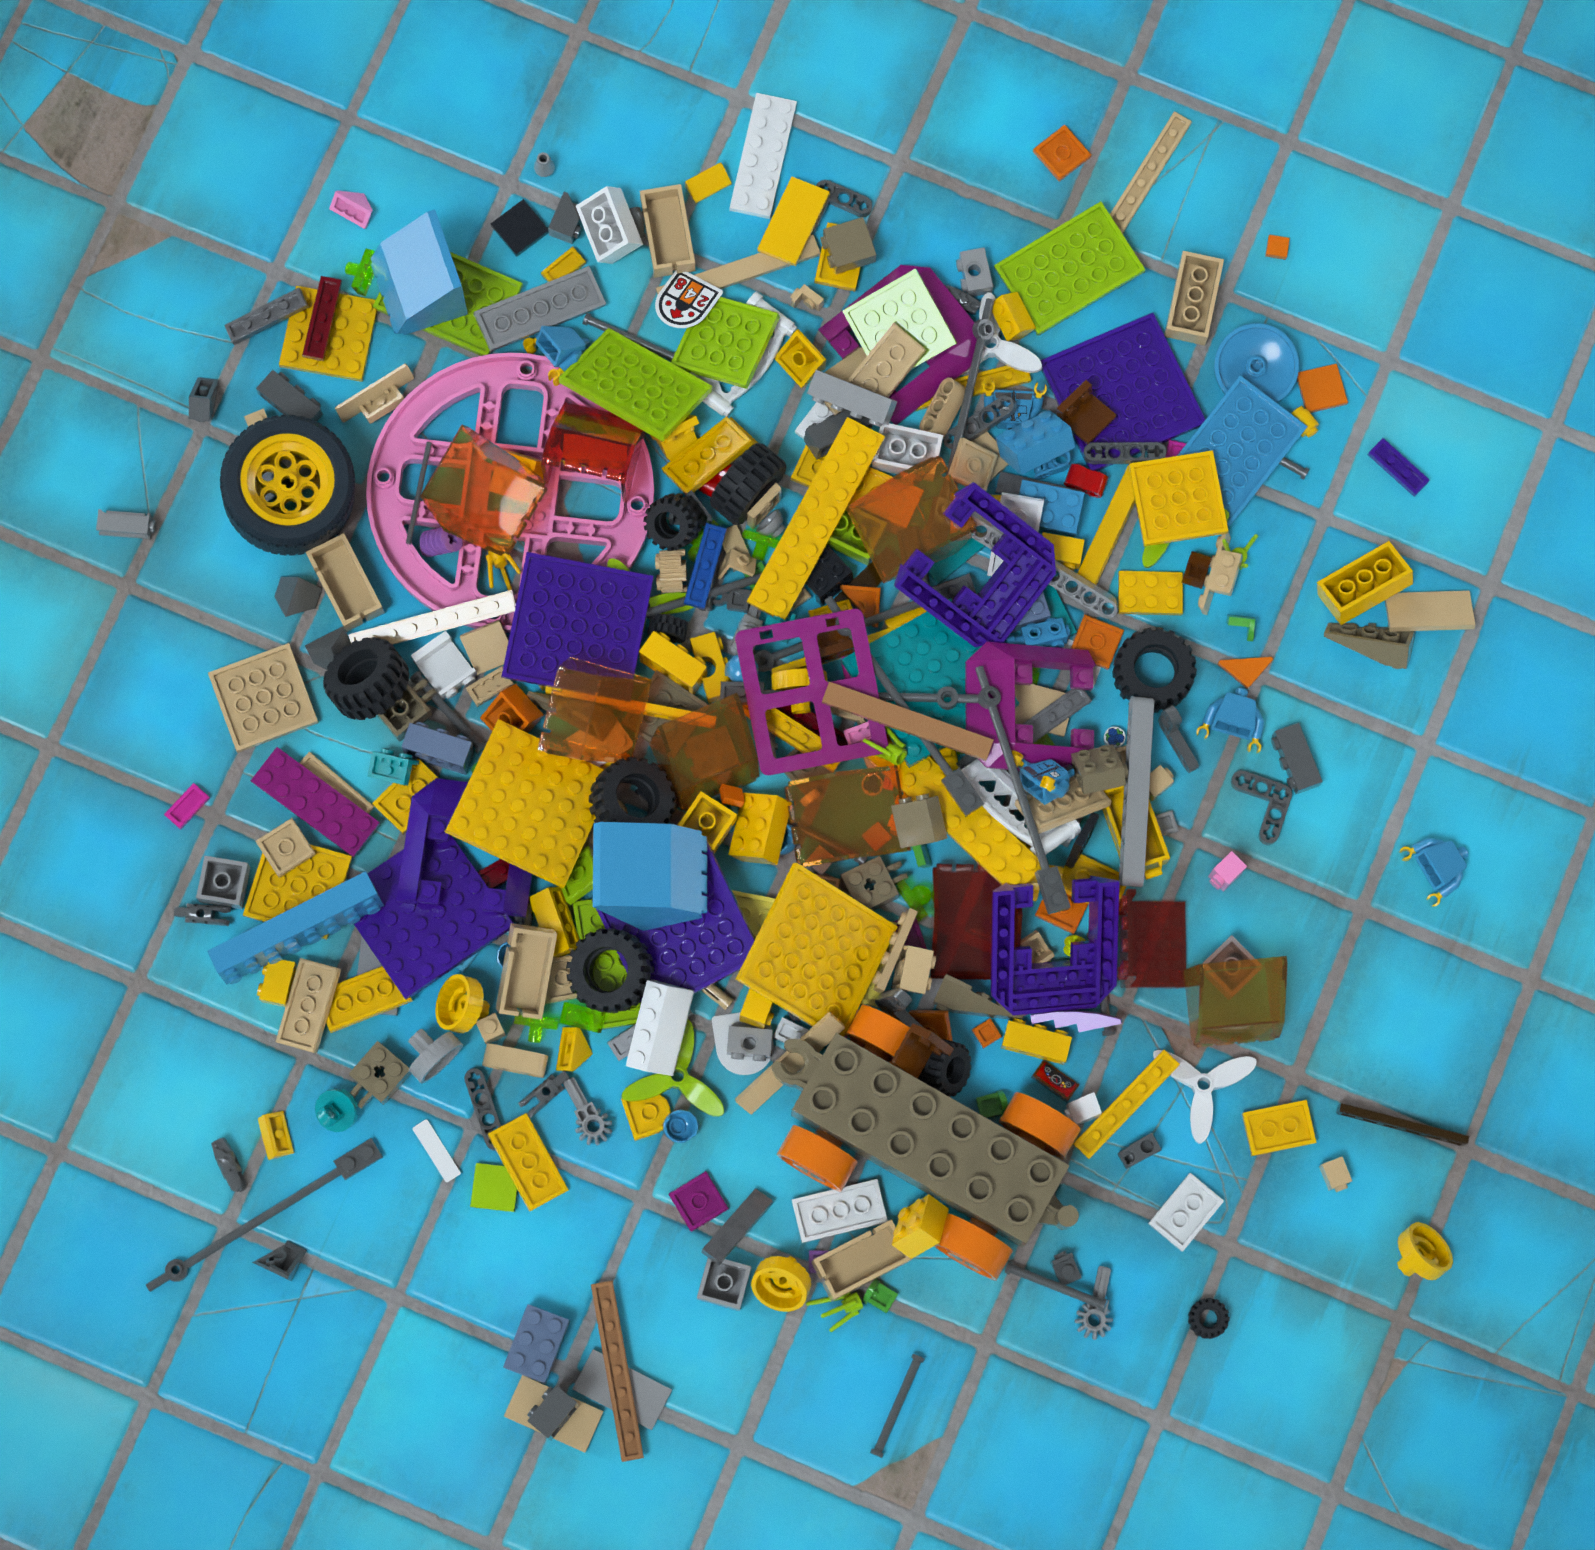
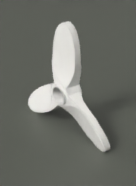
M987 292L982 297L979 320L982 319L986 299L996 300L995 296L990 292ZM991 313L990 321L994 325V335L992 338L985 340L980 363L988 358L995 357L1005 365L1027 373L1041 371V361L1035 354L1016 343L1000 340L1001 329ZM990 343L996 344L993 348L986 347Z
M1163 1050L1154 1051L1153 1058L1155 1059ZM1168 1052L1180 1064L1170 1076L1192 1088L1194 1092L1190 1109V1126L1195 1142L1201 1144L1209 1135L1213 1119L1212 1091L1231 1086L1248 1076L1256 1066L1257 1061L1255 1058L1249 1056L1235 1058L1220 1064L1208 1074H1201L1191 1064L1179 1056ZM1205 1081L1208 1083L1209 1088L1202 1090L1198 1087L1197 1083Z

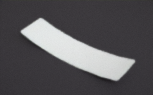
M427 1119L412 1128L446 1183L461 1174Z

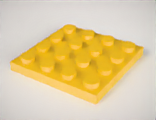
M296 286L295 289H301L309 308L289 317L279 367L362 382L377 316V309L373 308L375 300L346 294L339 295L324 361H319L302 356L317 289Z
M1213 450L1129 464L1144 547L1228 534Z
M310 845L316 855L279 878L262 852L243 916L266 922L345 882L352 856ZM329 934L321 937V939L327 940Z

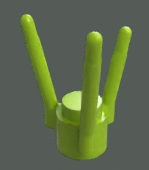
M1257 534L1251 538L1244 548L1237 547L1232 551L1226 539L1222 540L1225 551L1242 554L1243 559L1239 570L1248 567V564L1245 563L1247 552L1258 538Z
M885 726V731L896 744L891 743L884 749L866 738L863 739L864 743L883 753L876 756L890 761L894 765H900L906 758L907 751L904 750L906 745L897 738L888 726Z
M857 1292L853 1294L848 1293L834 1300H842V1305L821 1314V1318H825L842 1310L845 1313L850 1312L829 1329L830 1332H833L849 1319L858 1315V1310L863 1309V1304ZM827 1297L808 1301L806 1305H817L831 1302V1300Z

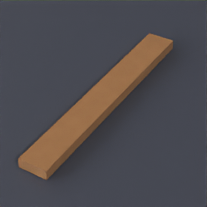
M832 682L828 683L822 703L984 761L987 760L993 743V739Z
M613 1280L591 1284L621 1460L626 1462L642 1459L644 1455Z

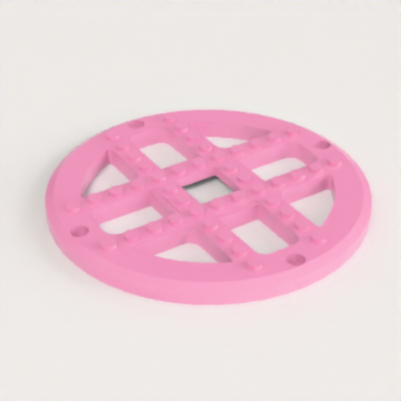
M497 353L474 357L453 364L426 379L411 391L393 411L376 441L369 464L366 487L367 511L371 530L386 565L398 582L414 598L432 611L487 597L479 593L477 589L484 537L525 541L520 582L526 553L546 555L548 546L556 541L605 546L604 550L592 564L607 567L608 559L614 558L622 562L629 570L636 562L644 546L648 530H644V526L647 524L643 520L647 516L646 510L654 502V481L649 452L641 431L638 427L562 384L554 386L553 379L549 381L548 372L551 369L558 370L559 367H554L546 356L528 353ZM525 366L532 368V372L526 375L521 373L520 370ZM509 389L537 391L544 397L537 448L497 443L502 399L504 393ZM480 392L475 435L470 442L454 443L417 438L429 423L444 410ZM567 402L589 417L605 437L628 438L627 468L614 471L608 467L592 470L585 466H580L578 469H570L567 466H563V452L560 450ZM426 442L432 443L427 465L466 469L461 505L420 501L415 522L416 526L434 528L451 525L461 534L463 546L459 550L454 584L449 583L422 559L412 542L411 545L406 544L407 533L404 525H410L414 500L405 499L400 495L403 471L409 464H422ZM500 450L513 451L548 462L537 504L531 503L529 515L488 511L489 489ZM382 473L390 475L386 482L379 481L378 476ZM560 480L618 487L621 490L618 517L613 521H598L555 516ZM635 501H640L644 505L642 509L634 510L631 504ZM514 612L500 615L497 619L489 618L464 626L477 629L500 619L505 632L510 633Z

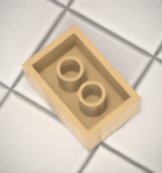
M903 946L896 962L891 989L900 988L905 992L925 994L926 990L929 991L932 982L929 973L930 969H934L936 956H933L934 951L913 946Z

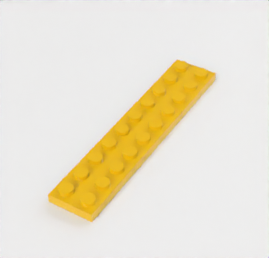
M849 417L846 418L747 599L748 604L771 616H777L786 621L885 439L884 435Z
M886 734L888 745L893 744L888 734ZM876 755L866 757L907 797H911L912 800H916L918 795L929 793V797L938 796L946 833L1001 885L1005 883L1009 885L1027 884L1036 878L1035 872L1041 870L1037 856L992 817L983 806L965 817L941 782L946 777L945 774L930 757L910 768L905 761L900 765H894L890 761Z

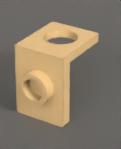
M731 548L720 562L718 579H721L729 568L753 577L756 559Z

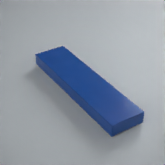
M706 523L684 600L685 605L705 609L727 528Z

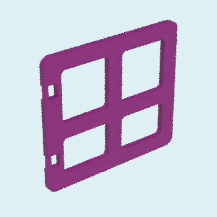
M849 609L741 630L736 634L735 642L759 766L763 774L775 775L883 754L864 742L839 746L836 740L830 706L822 703L829 682L824 678L817 635L822 632L843 628L851 630L859 674L857 677L832 681V683L879 699L864 616L859 609ZM838 617L840 625L827 627L826 619ZM772 630L773 638L760 639L759 632ZM799 637L803 644L810 681L809 685L770 694H762L753 647L755 645ZM809 701L813 702L822 748L818 751L775 758L772 753L766 722V710ZM868 720L871 734L870 741L885 749L888 746L885 725Z

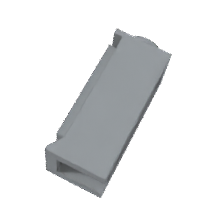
M98 510L96 530L99 531V535L151 539V533L155 532L156 522L150 513H147L146 516L145 513L106 511L104 513L102 510Z

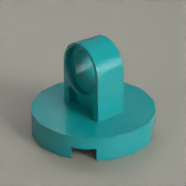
M330 1088L322 1093L316 1101V1117L327 1130L343 1132L356 1122L358 1118L356 1107L358 1105L353 1095L348 1091Z

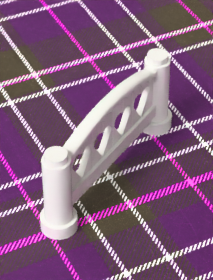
M757 291L753 293L746 304L777 312L780 315V319L773 332L774 336L770 338L748 389L732 386L729 393H724L719 381L696 375L693 372L690 373L712 385V392L702 402L721 416L728 417L734 409L731 403L745 394L759 381L777 355L783 338L785 336L791 337L797 329L794 322L764 301L763 296Z
M978 758L961 769L983 801V807L1015 837L1031 846L1030 851L1037 856L1029 831L1024 826L1026 824L1025 819L1018 821L1015 815L1009 813V810L1017 809L1015 800L1018 799L1010 774L1003 769L986 768ZM996 781L994 791L987 792L985 787L981 786L979 782ZM1024 789L1026 796H1027V795H1030V793H1028V792ZM1011 795L1009 806H1002L1000 801L995 800L994 796ZM1076 819L1039 834L1046 855L1067 839H1073L1080 834L1081 827Z

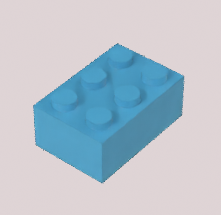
M1050 410L1044 411L1038 416L1024 421L1020 425L996 436L1000 457L1021 475L1075 448L1071 427Z
M1022 479L1019 495L1044 499L1039 530L1075 537L1085 492Z

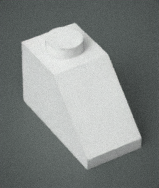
M1095 1093L1068 1103L1066 1105L1067 1109L1064 1110L1065 1116L1077 1125L1097 1119L1102 1114Z

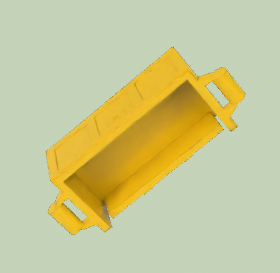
M1124 786L1103 790L1110 798L1111 805L1103 808L1102 811L1119 859ZM1150 800L1148 803L1145 880L1162 875V865L1167 864L1170 860Z

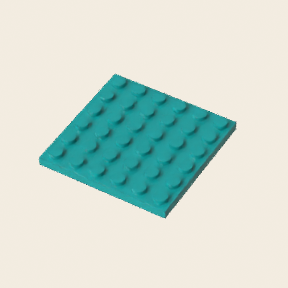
M929 612L921 614L869 644L871 654L899 693L937 694L943 687H952L958 694H965V662L980 648L973 647ZM855 652L841 660L851 678L857 677L859 674ZM875 675L878 692H887ZM950 697L944 698L945 702L952 700ZM1015 697V708H1016L1017 706H1019V702H1018V700H1017L1016 697ZM886 701V702H889V703H891V704L896 705V703H895L894 701ZM905 702L911 711L966 730L965 703H958L953 709L945 710L937 702ZM890 728L897 738L906 745L904 750L907 751V755L904 761L909 768L931 756L919 737ZM934 743L939 751L945 748L944 746Z

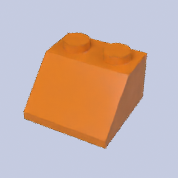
M514 684L498 694L480 719L491 731H493L499 719L528 733L536 726L544 714L518 685Z

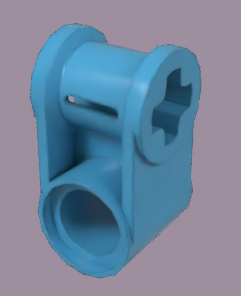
M1069 451L1060 455L1067 460L1064 464L1057 463L1056 458L1035 468V480L1045 479L1051 475L1066 471L1071 460Z

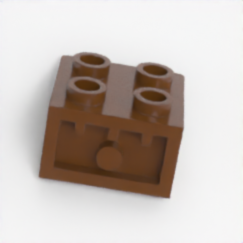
M1087 380L1057 407V416L1071 427L1072 432L1086 444L1093 441L1116 418V414L1092 394V384Z
M837 618L826 619L827 627L835 626ZM837 630L822 632L817 635L821 663L829 662L855 652L851 638L840 635Z
M912 1023L899 1049L896 1051L892 1063L918 1079L932 1052L939 1056L941 1053L950 1056L954 1048L932 1031Z

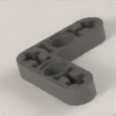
M829 180L819 181L816 186L822 189L825 186L828 187L830 195L811 235H814L829 204L858 217H867L872 211L871 200L864 195ZM847 194L850 200L847 203H841L838 200V196ZM853 198H855L856 201H855L853 207H851V205H852V203H853ZM866 203V208L863 211L859 210V205Z
M1172 705L1162 711L1158 723L1183 767L1188 773H1191L1198 769L1199 765L1178 730L1182 723V718L1175 706Z
M1240 770L1235 772L1231 778V786L1235 790L1269 802L1258 837L1261 843L1272 845L1279 837L1292 798L1291 789L1287 785ZM1240 776H1243L1245 782L1250 783L1251 779L1255 781L1251 786V790H1249V784L1243 783L1242 786H1239L1235 778L1239 779ZM1262 782L1266 784L1267 791L1265 793L1257 792L1255 788L1257 783ZM1272 786H1274V792L1279 793L1281 790H1284V794L1287 797L1280 800L1278 794L1273 793L1271 797L1268 794ZM1277 809L1281 813V818L1273 820L1270 818L1269 812ZM1270 824L1278 825V828L1274 826L1271 834L1274 837L1267 840L1263 832L1268 831Z
M896 988L882 992L875 1000V1004L884 1013L908 1027H911L912 1023L923 1027L905 1010L912 1002V998L902 989Z

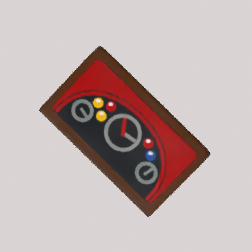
M1045 1060L1041 1062L1031 1077L1066 1103L1079 1086L1078 1083Z

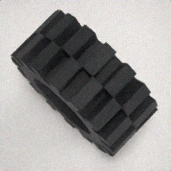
M652 615L648 634L650 636L653 631L658 634L662 632L670 638V642L682 643L686 640L689 624L679 617L674 618L672 615Z
M1204 1298L1190 1308L1188 1324H1190V1329L1195 1332V1335L1201 1336L1204 1339H1212L1223 1334L1225 1329H1227L1228 1321H1230V1317H1228L1229 1312L1219 1300ZM1204 1310L1215 1312L1217 1322L1213 1327H1206L1201 1323L1200 1316Z

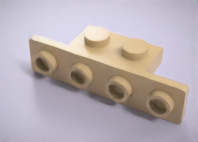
M406 363L337 405L335 410L341 421L346 422L361 412L371 424L394 410L404 400L403 395L398 389L414 379Z
M1229 532L1217 538L1216 555L1212 556L1210 562L1211 571L1204 581V594H1201L1198 600V607H1200L1204 615L1208 614L1214 593L1232 595L1241 566L1242 554L1225 551L1223 546V539H1226L1228 545L1230 543L1231 536Z

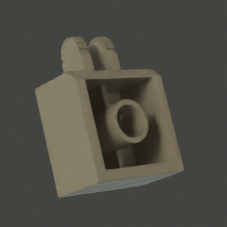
M426 679L421 680L412 688L408 684L406 691H403L402 698L395 702L396 705L392 708L389 707L385 710L384 714L377 715L399 742L405 738L410 723H423L433 715L426 703L436 695V690H429L421 698L417 695L418 692L427 686L428 681ZM399 707L402 709L406 707L403 713H398L397 710Z
M878 856L841 874L840 879L850 897L874 911L896 900L899 897V893L895 885L909 877L905 873L891 879L889 873L900 869L903 866L901 861L885 867L881 857ZM868 882L874 884L871 891H869V888L867 890L864 888Z
M377 1041L349 1073V1076L358 1083L350 1094L355 1098L363 1088L368 1091L364 1098L359 1101L358 1107L361 1109L373 1097L384 1105L412 1073L407 1065ZM384 1068L385 1076L377 1078L376 1071Z

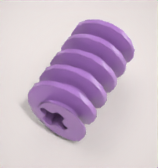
M451 525L426 530L420 536V551L426 557L456 552L463 546L462 537L458 530Z

